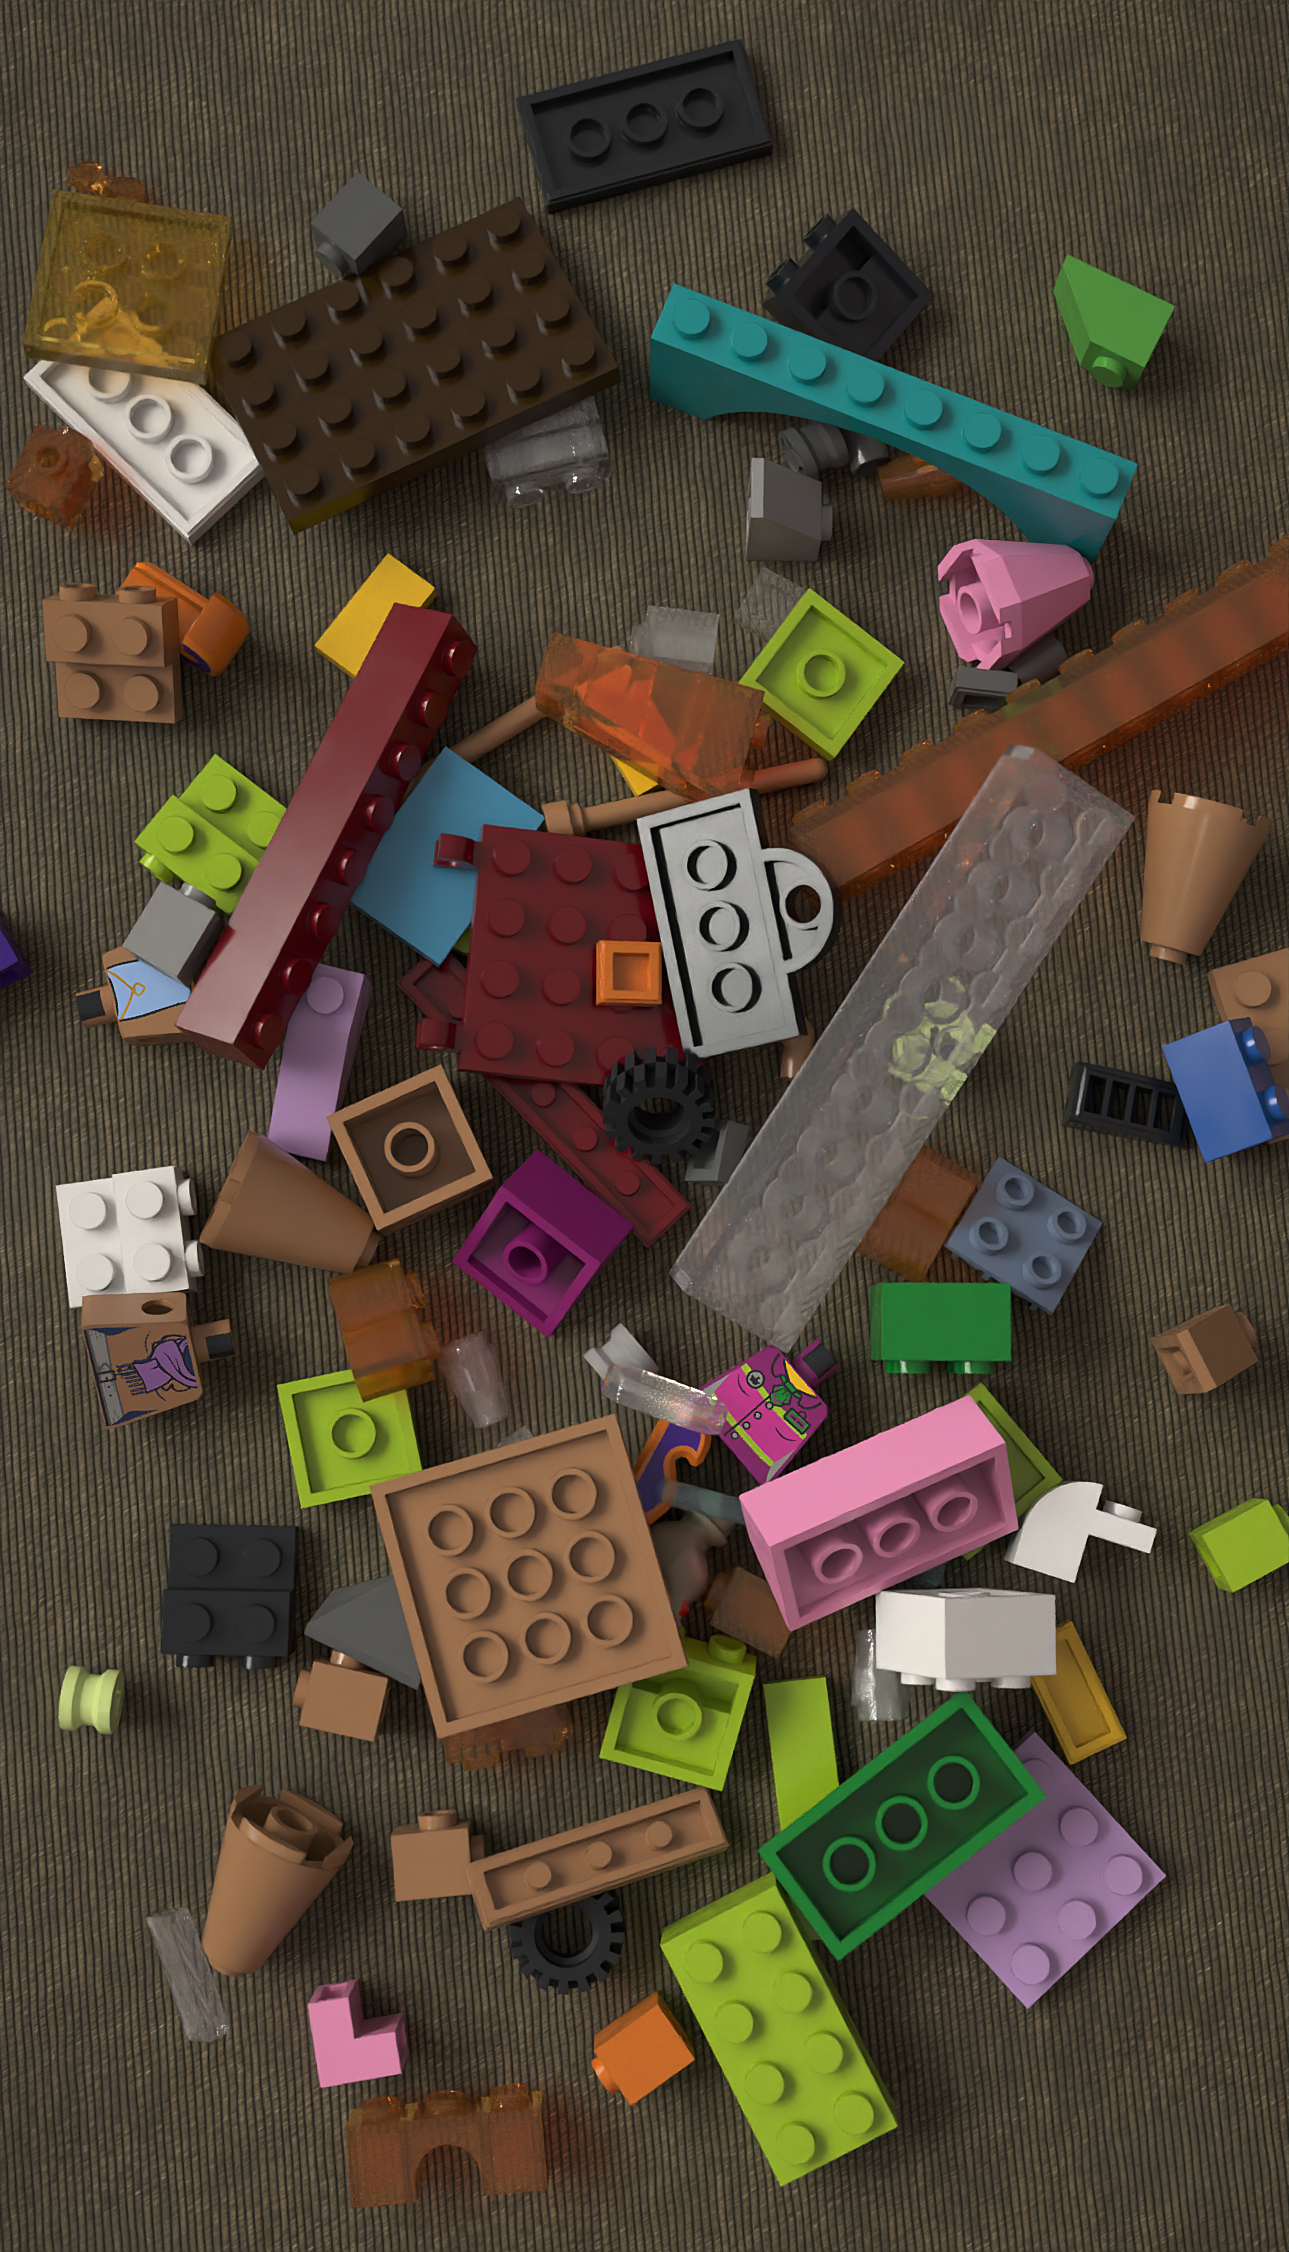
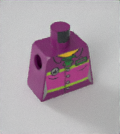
M817 1339L790 1362L774 1344H771L696 1389L686 1399L704 1417L711 1429L761 1486L764 1483L775 1480L830 1413L831 1410L814 1390L840 1369L841 1366Z

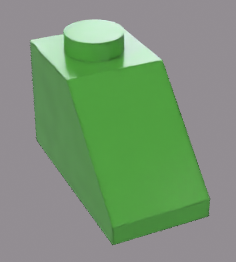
M1068 254L1061 267L1053 293L1080 367L1090 371L1091 375L1103 385L1113 388L1123 387L1133 392L1176 306Z

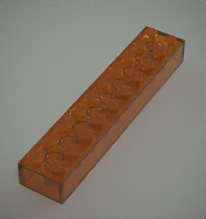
M1289 534L1278 540L1268 549L1271 556L1255 565H1252L1249 559H1244L1234 564L1216 578L1219 585L1200 595L1196 588L1181 594L1165 606L1164 611L1166 615L1147 625L1143 618L1128 624L1113 635L1111 640L1114 645L1094 655L1092 650L1088 648L1072 656L1058 668L1061 675L1041 685L1036 678L1019 686L1005 698L1008 705L990 715L986 713L985 709H980L966 716L953 726L952 730L955 735L943 742L934 745L931 739H927L913 746L900 756L899 760L902 765L883 776L880 775L877 769L860 776L846 787L849 795L827 806L824 800H820L807 806L792 818L795 825L789 828L784 848L809 854L821 862L836 881L843 905L1289 651ZM811 886L803 888V893L816 915H818L821 908V899L818 892Z

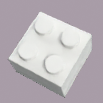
M985 1587L882 1590L876 1593V1668L901 1672V1683L914 1685L936 1684V1689L945 1691L975 1690V1682H991L992 1687L1028 1688L1030 1687V1676L1056 1675L1055 1595Z

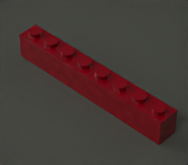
M394 602L174 1025L205 1052L264 1071L274 1050L281 1043L285 1028L302 995L309 988L313 973L327 945L337 933L340 920L357 886L365 878L367 867L384 833L390 828L394 814L411 780L417 775L421 760L438 727L444 722L447 709L464 676L471 669L478 647L453 614Z

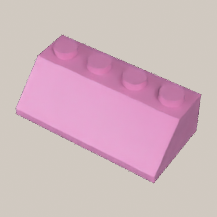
M970 1395L945 1406L938 1407L929 1413L881 1432L865 1441L739 1495L749 1539L790 1632L1019 1529L1006 1442Z

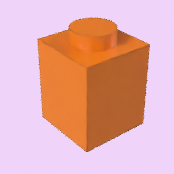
M656 1990L595 2035L594 2052L597 2057L591 2061V2064L608 2092L613 2095L620 2090L632 2106L695 2060L694 2043L658 1990Z

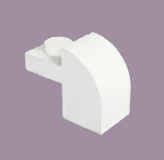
M1062 1481L1040 1495L1031 1504L1029 1509L1017 1518L1019 1529L1012 1532L1004 1560L1074 1583L1088 1535L1150 1554L1157 1529L1140 1524L1142 1511L1106 1500L1103 1511L1096 1510L1103 1488L1102 1484L1084 1481Z

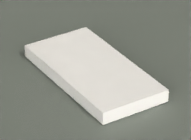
M109 297L23 377L27 385L191 546L264 477L238 422Z

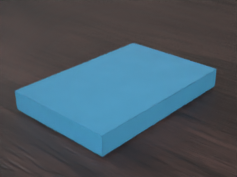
M445 746L394 816L390 828L384 833L367 867L365 878L357 886L349 905L439 968L471 924L476 871L433 867L435 842L439 840V835L441 833L454 834L479 842L480 828L483 824L538 831L545 817Z

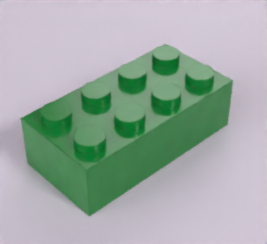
M960 1691L757 1851L836 1960L839 1961L1047 1796L967 1691Z

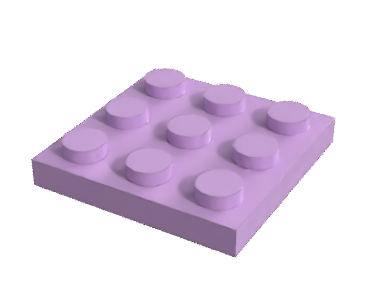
M1032 1729L1010 1749L1047 1797L924 1893L1027 2009L1166 1877L1162 1870Z

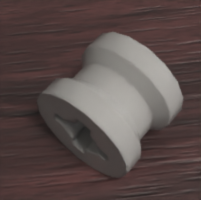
M621 1323L611 1330L610 1340L601 1348L591 1347L583 1354L584 1358L622 1403L632 1395L633 1385L640 1379L652 1378L661 1371Z

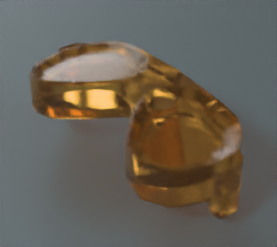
M93 160L83 161L68 168L67 185L96 194V208L98 210H108V203L111 201L124 209L136 211L138 216L144 213L145 186L142 181L134 177L107 178L103 174L100 164Z

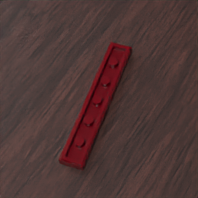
M449 953L439 968L426 958L421 959L396 983L397 987L428 1019L461 1025L466 968L451 953ZM481 1074L597 1197L634 1225L631 1233L647 1250L692 1209V1205L645 1156H643L640 1162L631 1159V1147L623 1153L614 1147L615 1138L608 1140L605 1134L603 1112L577 1085Z

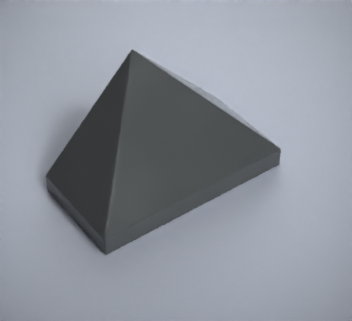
M394 1575L332 1590L307 1624L304 1634L418 1690L422 1684V1678Z

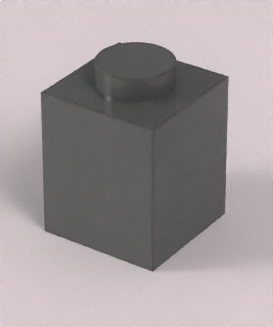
M359 172L354 175L310 223L317 246L315 250L317 258L327 270L339 278L344 274L349 276L353 273L360 276L370 265L390 257L408 238L403 209Z

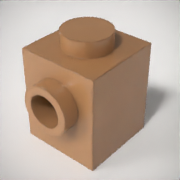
M333 1649L331 1657L320 1656L313 1662L312 1670L302 1668L293 1699V1706L303 1708L299 1725L374 1742L381 1734L393 1678Z
M435 1810L418 1814L419 1823L396 1826L391 1834L396 1902L472 1894L464 1870L466 1864L487 1858L485 1836L473 1835L472 1818L457 1819L456 1810Z

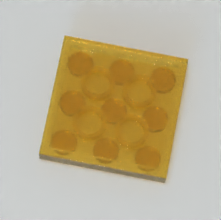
M54 189L23 340L26 358L206 385L233 234L232 217Z

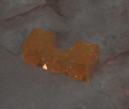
M525 2084L497 2086L490 2090V2096L464 2098V2092L460 2090L438 2091L428 2094L425 2097L426 2102L400 2105V2099L395 2096L375 2097L363 2101L361 2109H353L345 2127L352 2209L417 2202L423 2183L421 2159L428 2151L441 2145L462 2147L475 2158L481 2174L482 2196L548 2190L550 2163L544 2092H528V2086Z

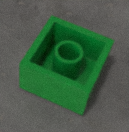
M882 1282L870 1286V1360H885V1373H930V1361H948V1373L994 1374V1361H1011V1283Z

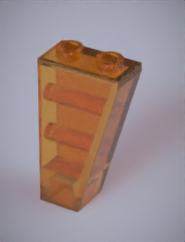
M551 633L535 685V705L538 711L690 804L752 787L756 771L745 769L750 748L762 751L772 715L761 712L765 691L563 634Z

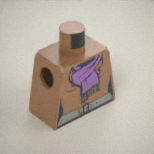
M157 1292L82 1296L81 1329L106 1430L118 1428L198 1400L204 1394L202 1362L236 1356L230 1319L193 1325L188 1298L184 1293Z

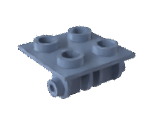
M999 1156L959 1224L955 1225L943 1246L952 1251L951 1259L956 1261L959 1258L974 1269L983 1271L981 1278L985 1281L992 1277L999 1281V1283H1011V1293L1029 1303L1028 1308L1035 1311L1039 1307L1052 1315L1099 1231L1102 1222Z

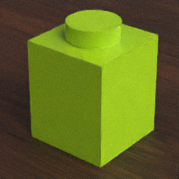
M1251 1498L1188 1533L1218 1589L1233 1593L1289 1562V1516L1279 1504L1271 1506L1268 1499Z

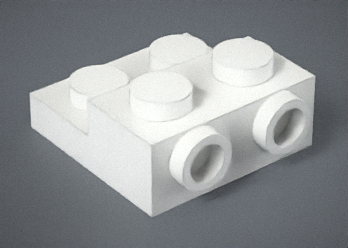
M175 1166L112 1174V1178L56 1186L70 1308H82V1296L157 1292H181L185 1294L198 1292L196 1277L204 1276V1256L199 1239L191 1240L188 1217L197 1214V1198L193 1180L191 1178L184 1179L181 1169Z

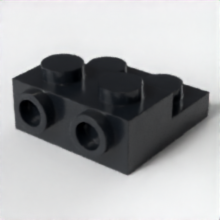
M852 208L838 216L835 220L827 213L807 232L802 240L809 247L808 251L797 263L791 257H788L772 272L764 283L772 292L761 305L780 325L878 362L934 295L860 214Z
M170 1524L168 1588L163 1589L160 1654H176V1666L185 1668L213 1667L215 1655L239 1656V1667L245 1669L277 1668L278 1656L288 1657L295 1652L299 1526Z

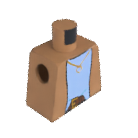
M122 946L105 953L102 956L108 985L76 993L77 1007L83 1025L88 1029L117 1021L122 1038L132 1046L141 1047L193 1042L174 1025L209 960L211 952L207 955L188 988L134 958Z

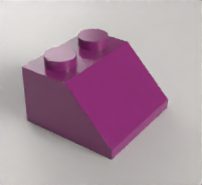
M537 1149L501 1185L452 1262L549 1338L605 1268L634 1228V1225Z

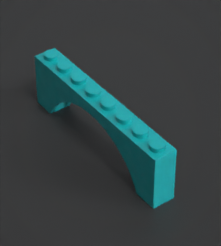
M675 283L672 286L650 339V399L703 420L732 412L777 413L831 424L882 441L932 464L974 489L1004 512L1018 526L1030 543L1068 545L1085 557L1091 566L1118 516L1138 463Z

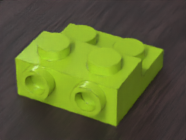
M215 754L178 799L172 795L134 841L145 853L139 863L167 885L176 877L182 883L190 884L204 892L217 902L213 911L219 917L223 914L230 919L287 809Z
M682 1626L680 1633L689 1665L617 1687L599 1758L722 1791L754 1681L757 1656L747 1654L746 1645L736 1638L726 1635H713L710 1637L709 1643L684 1636L685 1628Z

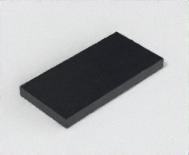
M741 38L516 98L517 111L548 215L772 155V139Z

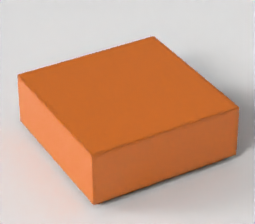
M600 940L596 944V1005L658 1007L662 1004L661 942Z

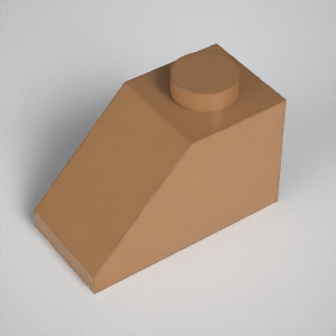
M1230 1304L1214 1307L1150 1338L1178 1395L1211 1391L1259 1361L1252 1347L1258 1344L1253 1327L1241 1311L1234 1313Z

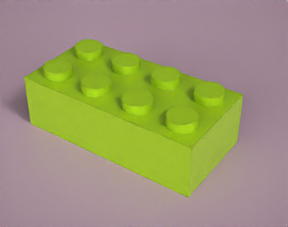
M773 1872L748 1883L663 1928L660 1946L781 2187L898 2127L894 2101L813 1942L810 1941L793 1908L787 1891Z

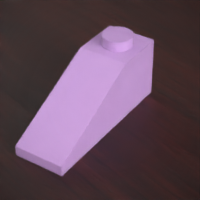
M318 963L309 988L302 995L288 1022L268 1139L288 1154L325 1163L328 1162L334 1133L326 1116L342 1108L373 989L365 974Z

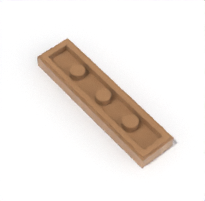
M702 1786L466 1864L464 1870L485 1933L725 1852L729 1844L709 1789Z

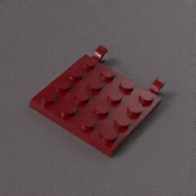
M483 824L480 828L479 842L454 834L441 833L439 835V840L435 842L433 867L476 871L461 1025H456L451 1022L422 1018L421 1023L417 1024L415 1049L458 1053L457 1072L604 1088L606 1076L611 1077V1067L617 1061L625 1066V1055L633 1051L637 1053L640 1059L645 1058L646 1047L656 1046L657 1056H665L667 1047L677 1048L678 1060L682 1061L684 1053L663 949L661 1005L658 1007L596 1005V944L600 940L661 942L641 844ZM706 1059L697 1061V1068L703 1064L706 1066Z

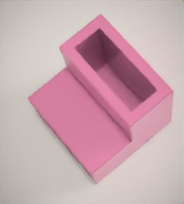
M357 1979L318 1986L308 2003L320 2088L401 2074L409 2054L403 2013L363 2020Z

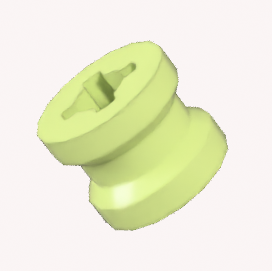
M69 1666L60 1694L59 1726L61 1730L75 1731L80 1726L86 1725L94 1726L100 1734H114L119 1724L123 1706L125 1686L123 1671L109 1669L100 1675L90 1674L85 1666Z

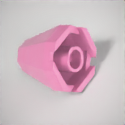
M973 539L954 545L938 565V582L949 579L950 589L949 594L939 597L940 613L959 657L967 663L977 659L980 660L981 663L976 667L979 669L998 671L1006 668L1008 664L1078 612L1090 600V590H1092L1094 585V575L1088 560L1068 545Z

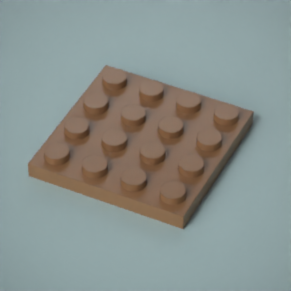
M618 1414L607 1415L369 1486L438 1739L689 1665Z

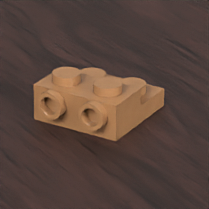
M66 583L59 585V593L42 600L46 661L55 662L59 717L156 723H177L183 719L177 597L156 596V588L152 586H123L118 588L119 595L97 594V585L92 583Z

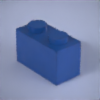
M1250 1017L1228 1020L1162 1046L1205 1163L1228 1157L1289 1134V1097L1282 1086L1279 1084L1275 1085L1267 1064L1271 1057L1268 1041L1262 1030L1258 1026H1253Z

